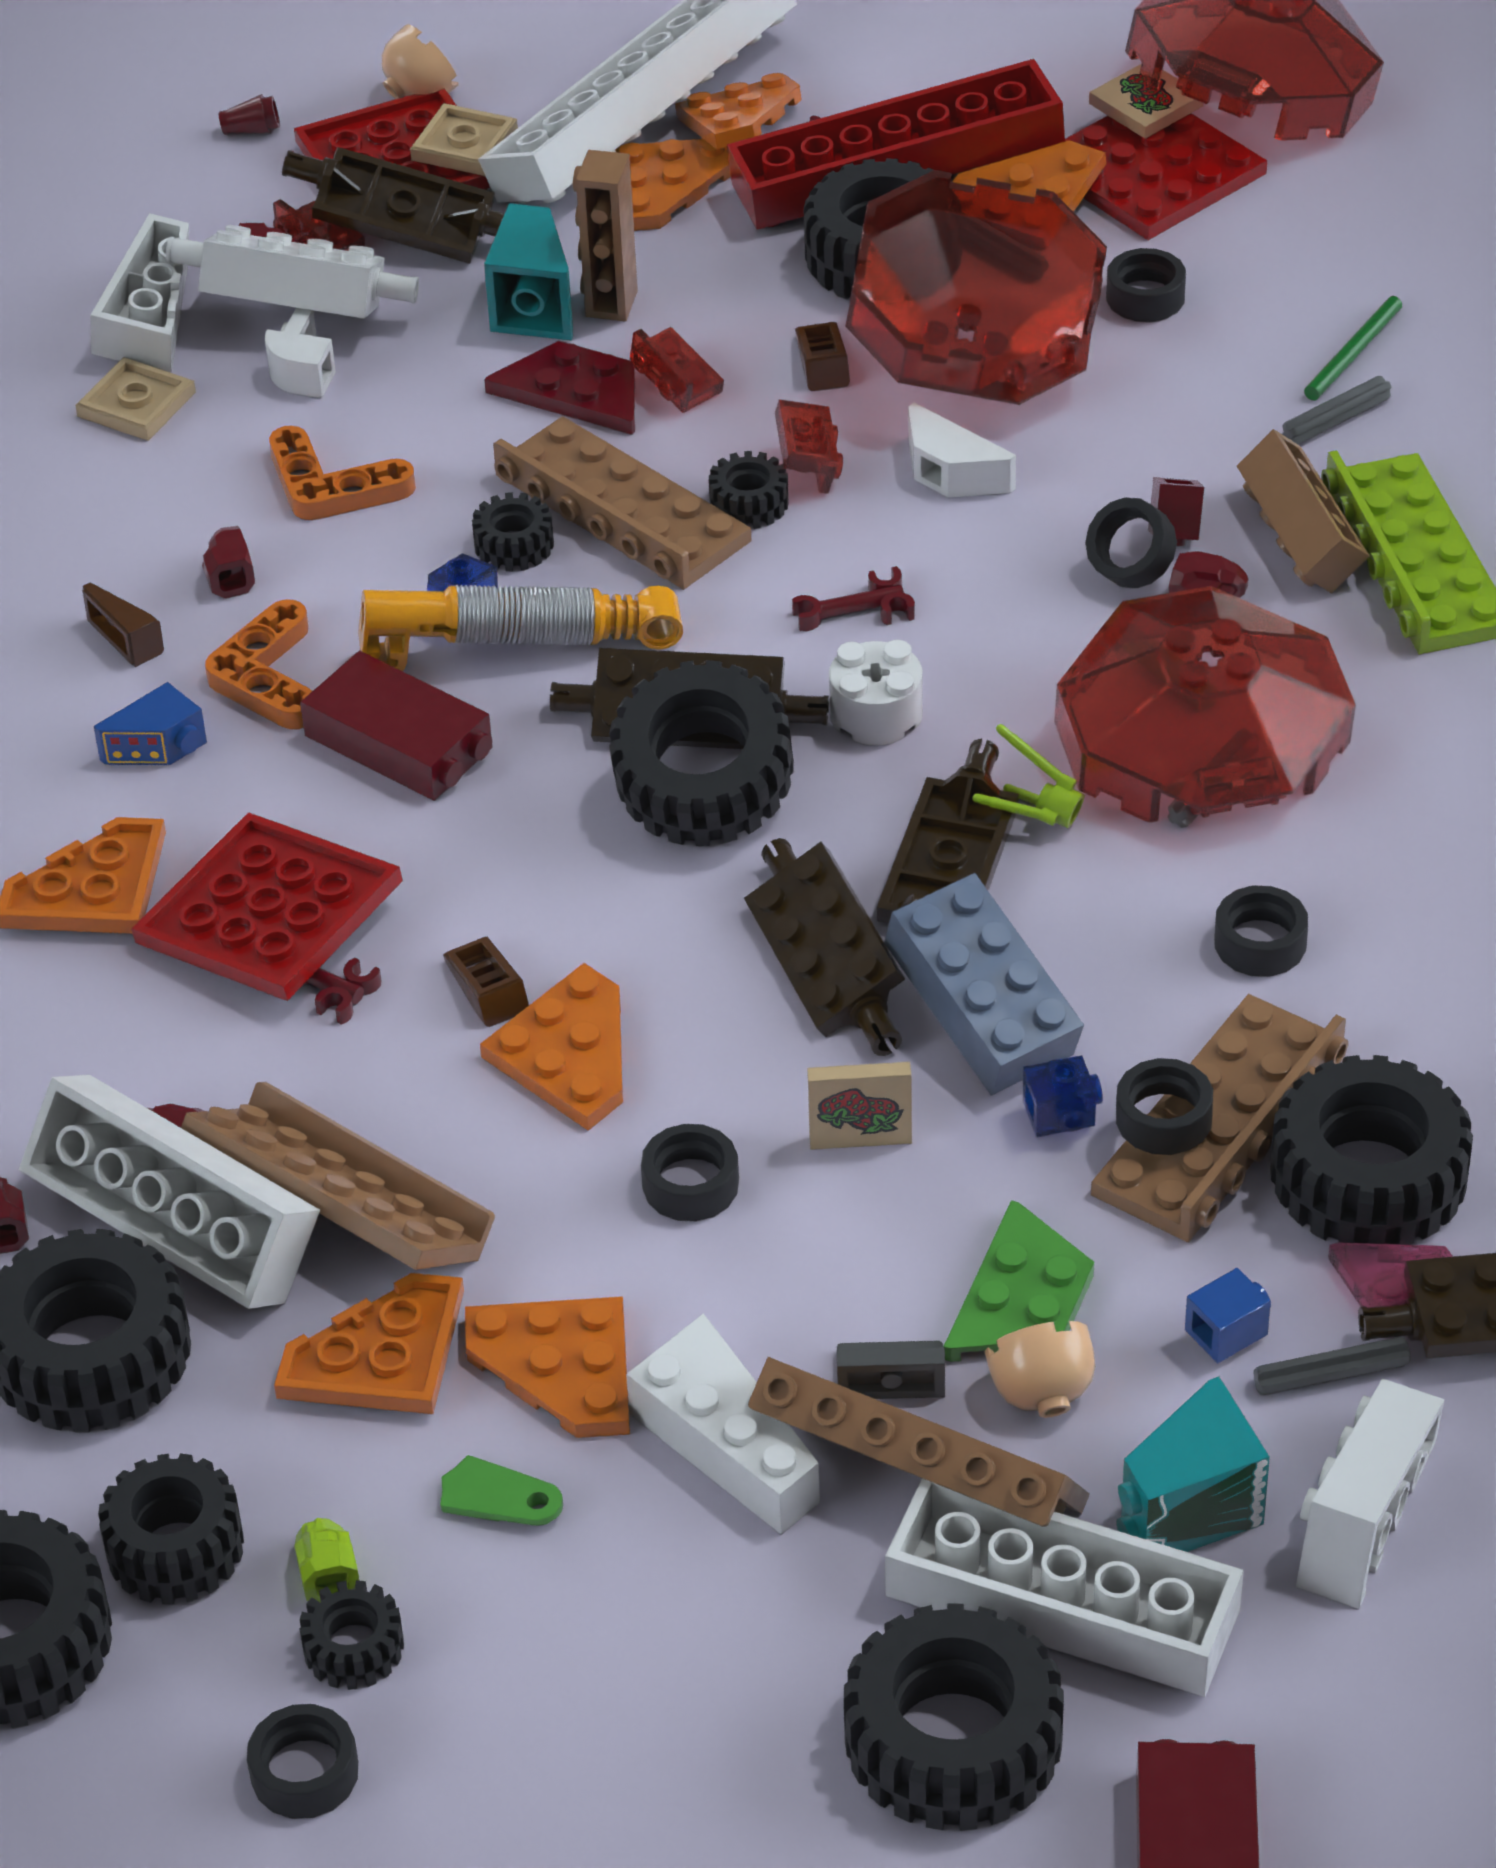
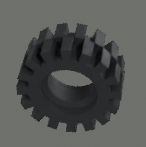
M744 451V457H739L736 452L729 454L730 461H727L725 458L718 460V467L713 465L710 469V504L744 524L752 523L753 529L761 528V521H764L769 526L774 523V516L780 519L784 515V510H787L789 505L788 473H786L784 464L779 465V459L773 456L767 460V453L759 452L757 457H752V451Z
M513 492L505 493V499L500 500L498 495L490 497L491 504L483 501L479 504L480 510L475 509L472 519L474 548L476 555L480 556V561L485 565L491 561V568L498 570L501 565H505V571L513 572V566L520 565L522 571L529 569V562L537 566L542 563L541 557L547 559L550 556V549L554 547L552 515L546 503L541 505L540 498L534 496L529 501L528 494L520 493L519 498H513ZM509 531H519L514 533H506Z
M356 1580L355 1589L349 1590L347 1589L346 1581L337 1582L338 1592L332 1594L328 1586L319 1591L321 1602L311 1597L306 1603L307 1613H301V1628L299 1630L305 1663L308 1669L313 1668L314 1677L319 1681H322L327 1676L328 1684L331 1687L338 1688L341 1679L346 1680L348 1690L357 1689V1680L365 1679L366 1685L369 1687L377 1684L375 1673L379 1672L384 1678L388 1677L392 1673L391 1663L398 1665L402 1658L401 1649L404 1650V1637L399 1607L396 1608L395 1599L389 1593L384 1597L383 1588L374 1584L370 1592H367L366 1581ZM349 1625H363L373 1630V1634L357 1644L343 1645L335 1643L330 1639L337 1630Z

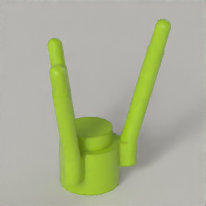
M1002 724L997 725L996 731L1055 780L1056 785L1047 782L1040 795L1011 784L1003 786V791L1019 793V799L1036 805V808L982 794H974L972 797L973 801L992 808L1039 819L1051 826L1057 823L1063 827L1070 828L1077 818L1085 798V794L1074 790L1077 780L1059 771Z

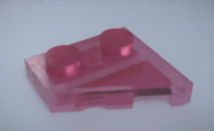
M1334 1243L1329 1245L1328 1254L1329 1261L1360 1307L1366 1306L1367 1308L1405 1303V1300L1408 1299V1288L1404 1277L1406 1261L1453 1257L1446 1246Z

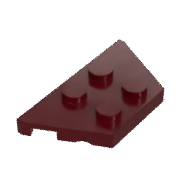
M557 341L488 375L484 379L485 392L487 394L633 435L635 432L634 361L580 347L572 343Z

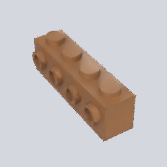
M588 150L582 166H576L573 175V190L577 192L575 223L580 231L578 259L582 261L580 292L584 294L585 315L590 318L627 321L638 292L630 154Z
M1272 429L1237 465L1238 470L1246 481L1243 484L1244 490L1262 507L1259 515L1268 526L1278 533L1279 537L1276 539L1278 546L1289 557L1293 558L1296 563L1293 570L1306 585L1312 587L1314 584H1317L1328 592L1333 593L1369 557L1368 552L1301 446L1275 429Z

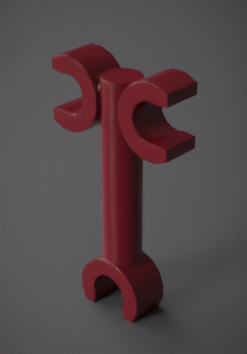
M897 566L891 567L890 580H880L874 571H869V591L821 601L810 595L796 596L792 599L793 616L798 615V628L800 631H810L821 624V619L881 607L882 622L886 625H891L892 612L902 611L907 615L909 621L914 620L915 601L909 594L904 593L902 572Z
M357 958L349 960L344 965V978L319 968L305 982L321 989L315 998L316 1013L322 1015L329 1007L337 1006L335 1009L337 1023L342 1025L348 1022L353 1016V1004H358L363 995L371 994L381 986L380 968L374 967L369 974L359 976L361 967L360 960Z

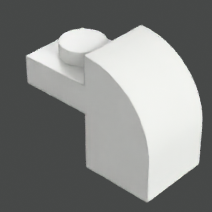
M296 308L289 322H284L281 331L267 329L265 333L270 378L277 387L286 392L322 398L336 373L332 339L317 337L313 310Z

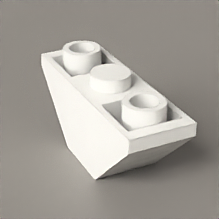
M915 402L908 406V441L914 480L946 497L1008 494L1016 489L1015 454Z

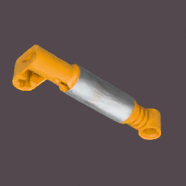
M449 585L444 591L363 590L358 628L360 651L401 671L405 670L407 664L410 636L444 637L449 643L456 644L458 642L461 644L463 642L465 644L468 642L470 644L472 642L474 644L477 642L485 644L487 642L488 644L495 643L497 645L499 642L501 644L505 642L508 645L509 643L514 644L516 642L518 645L522 643L524 645L527 643L529 645L531 643L533 645L536 643L538 645L540 643L542 645L545 643L547 645H553L554 643L562 645L564 643L570 646L572 644H578L579 646L587 644L589 646L597 645L602 639H608L610 634L613 640H619L621 634L624 640H630L633 634L634 639L640 640L643 645L659 650L675 645L683 635L678 597L670 588L659 585L649 586L635 595L634 600L631 594H624L623 600H621L620 594H613L610 600L608 594H602L597 588L588 587L586 589L585 587H579L577 589L571 586L569 588H563L562 586L560 588H554L553 586L551 588L548 586L546 588L544 586L542 588L540 586L537 588L535 586L533 588L531 586L528 588L526 586H520L519 588L515 586L513 588L510 585L508 588L506 586L502 588L499 585L496 588L495 585L492 587L489 585L487 587L485 585L483 587L480 585L478 587L476 585L473 587L471 585L469 587L467 585L464 587L463 585L460 587L458 585ZM379 636H387L384 642H379Z

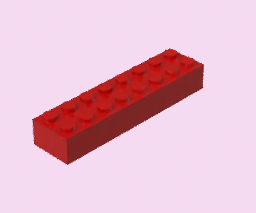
M1030 59L727 144L731 182L755 228L758 230L765 227H774L780 223L804 217V204L814 186L821 182L828 173L832 171L837 173L842 166L850 163L859 165L862 164L863 160L875 159V162H885L886 158L898 159L899 163L905 164L911 161L919 163L922 169L931 168L937 171L942 178L1065 142L1063 102L1035 59Z

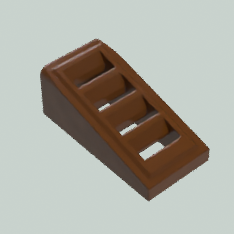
M837 322L795 328L796 340L808 389L810 391L848 386L850 383L848 357Z
M91 582L83 585L82 592L87 621L131 665L137 667L163 653L164 645L159 620L146 611Z
M488 936L443 954L445 963L485 1026L491 1027L514 1018L529 1006L523 980Z

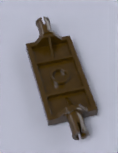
M337 147L333 159L325 157L324 160L288 150L282 167V176H289L316 184V188L319 189L312 209V218L468 264L471 263L480 237H484L485 234L495 237L504 217V213L492 210L494 192Z
M599 648L596 680L593 681L592 685L552 682L550 691L553 692V695L550 694V711L591 713V717H593L591 731L593 742L611 743L609 735L611 723L618 717L617 708L622 700L627 696L633 698L632 688L643 679H646L648 682L654 679V672L667 666L669 671L680 668L681 662L694 661V665H706V660L720 661L723 668L730 669L731 665H736L746 669L749 679L754 675L760 677L769 685V692L777 694L783 703L784 714L788 716L789 723L822 724L827 726L829 695H788V691L783 690L784 657ZM713 732L691 734L671 745L727 749L744 748L735 739Z
M982 739L974 740L970 744L964 766H961L956 773L946 780L926 778L878 902L877 921L889 923L893 911L973 873H976L986 889L989 890L1016 814L975 803L972 797L974 794H982L1019 803V793L1002 791L992 781L990 774L999 756V749L992 741L987 740L983 752L979 753Z
M778 838L770 841L778 855L775 857L770 847L766 844L761 856L764 862L768 864L774 876L744 897V900L816 1028L825 1037L841 1026H856L864 1032L874 1054L878 1056L891 1054L892 1051L887 1045L885 1038L888 1037L893 1047L897 1050L902 1043V1037L887 1015V1001L890 990L903 982L905 977L831 851L820 841L799 858H796L790 843L786 839Z
M1496 1253L1406 1261L1404 1277L1408 1288V1299L1405 1300V1303L1368 1308L1364 1306L1359 1307L1358 1326L1363 1341L1408 1336L1410 1341L1422 1342L1426 1359L1496 1353Z

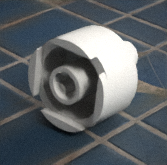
M892 640L889 642H846L838 648L837 656L832 661L829 669L830 718L834 728L841 733V727L852 734L853 741L865 745L895 743L905 738V731L913 725L916 729L921 723L923 712L922 666L918 658L912 653L911 645L903 640Z

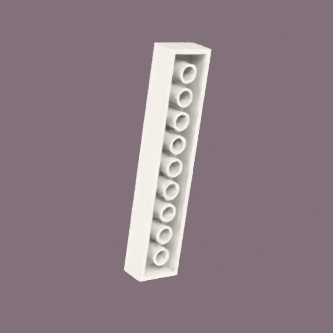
M682 0L478 159L488 183L495 193L494 196L497 203L515 202L522 205L532 200H543L544 203H551L561 199L566 194L565 189L573 184L575 167L582 166L588 150L616 152L615 149L621 144L641 135L640 129L648 123L655 122L664 117L666 114L665 109L690 96V89L697 84L710 80L714 76L713 71L719 66L735 60L738 57L737 52L744 46L759 41L764 30L783 22L785 14L797 5L796 0Z

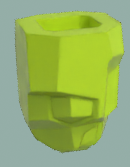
M316 1518L312 1522L303 1524L296 1535L294 1547L306 1601H309L312 1597L321 1602L319 1591L327 1586L332 1594L338 1592L337 1582L346 1581L348 1590L355 1589L356 1580H359V1574L349 1532L326 1518Z

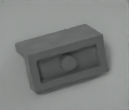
M941 1341L839 1343L837 1345L838 1384L874 1399L945 1397V1349Z

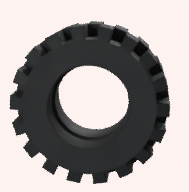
M169 1453L157 1455V1461L148 1463L146 1459L134 1463L135 1470L132 1472L123 1470L116 1476L117 1486L108 1485L103 1494L105 1503L99 1504V1526L110 1572L115 1581H121L122 1589L130 1595L138 1591L140 1600L150 1603L156 1597L162 1599V1604H175L176 1598L186 1597V1602L197 1600V1593L203 1590L210 1594L218 1589V1580L220 1578L228 1580L235 1572L233 1563L241 1561L244 1535L233 1484L229 1485L228 1476L222 1469L214 1471L212 1462L204 1458L197 1463L193 1462V1457L190 1454L180 1453L178 1459H170ZM168 1524H191L187 1528L171 1534L153 1533L158 1528Z

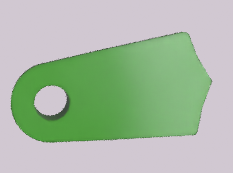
M467 1455L456 1467L441 1477L442 1496L440 1506L444 1513L541 1526L556 1519L563 1509L562 1493L555 1485ZM536 1505H546L541 1509H532Z

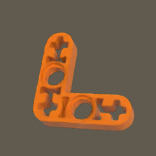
M292 425L283 426L274 430L269 437L271 457L292 512L300 519L316 520L399 501L411 496L416 489L414 468L410 462L404 459H388L323 474L309 436L304 429ZM292 446L296 452L289 454L288 447ZM296 470L310 471L309 473L303 475L290 474L291 472H294ZM357 486L363 488L356 492L343 491L348 487Z
M285 599L277 601L212 652L205 661L209 687L281 727L296 730L304 728L300 702L312 690L269 666L308 633L309 625L305 606L296 600ZM257 642L268 644L261 649L246 648L248 645ZM259 685L272 687L270 690L261 693L250 691L251 688Z

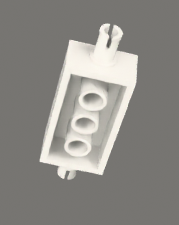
M227 225L225 231H217L216 234L207 238L204 242L179 239L171 236L166 247V263L201 267L198 291L363 319L379 307L380 297L415 304L418 296L419 277L383 272L385 257L375 256L374 249L364 246H349V251L333 249V242L327 240L308 239V244L291 242L292 236L289 234L267 232L266 237L250 235V228Z

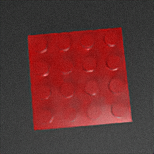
M445 88L428 94H412L294 128L295 142L304 155L324 160L327 157L333 159L337 147L484 190L491 188L486 176L411 160L410 148L444 103L457 106Z
M1192 113L1147 138L1141 137L1108 115L1065 138V141L1070 140L1105 152L1107 164L1083 198L1147 240L1154 238L1267 174L1266 159Z
M248 812L131 928L135 943L288 1001L399 886L403 879L400 867Z

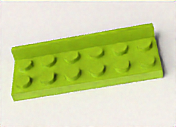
M1337 450L1328 452L1327 467L1322 470L1321 479L1368 552L1367 565L1370 576L1373 580L1378 579L1383 589V596L1387 607L1395 610L1403 636L1411 639L1418 654L1496 639V587L1418 453L1400 455L1346 467Z

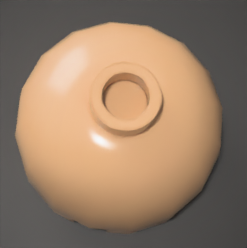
M410 24L404 25L384 47L382 70L387 78L383 82L384 87L395 99L412 94L433 93L444 88L449 94L458 86V82L452 81L457 76L454 69L432 41L424 44L416 38L422 32Z
M1069 1321L1071 1331L1056 1332L1054 1322L1041 1323L1019 1329L997 1339L996 1342L999 1350L993 1352L988 1347L985 1350V1355L998 1393L1007 1403L1025 1411H1038L1040 1417H1054L1068 1412L1071 1409L1070 1402L1079 1398L1091 1384L1096 1367L1094 1349L1087 1325L1078 1321Z

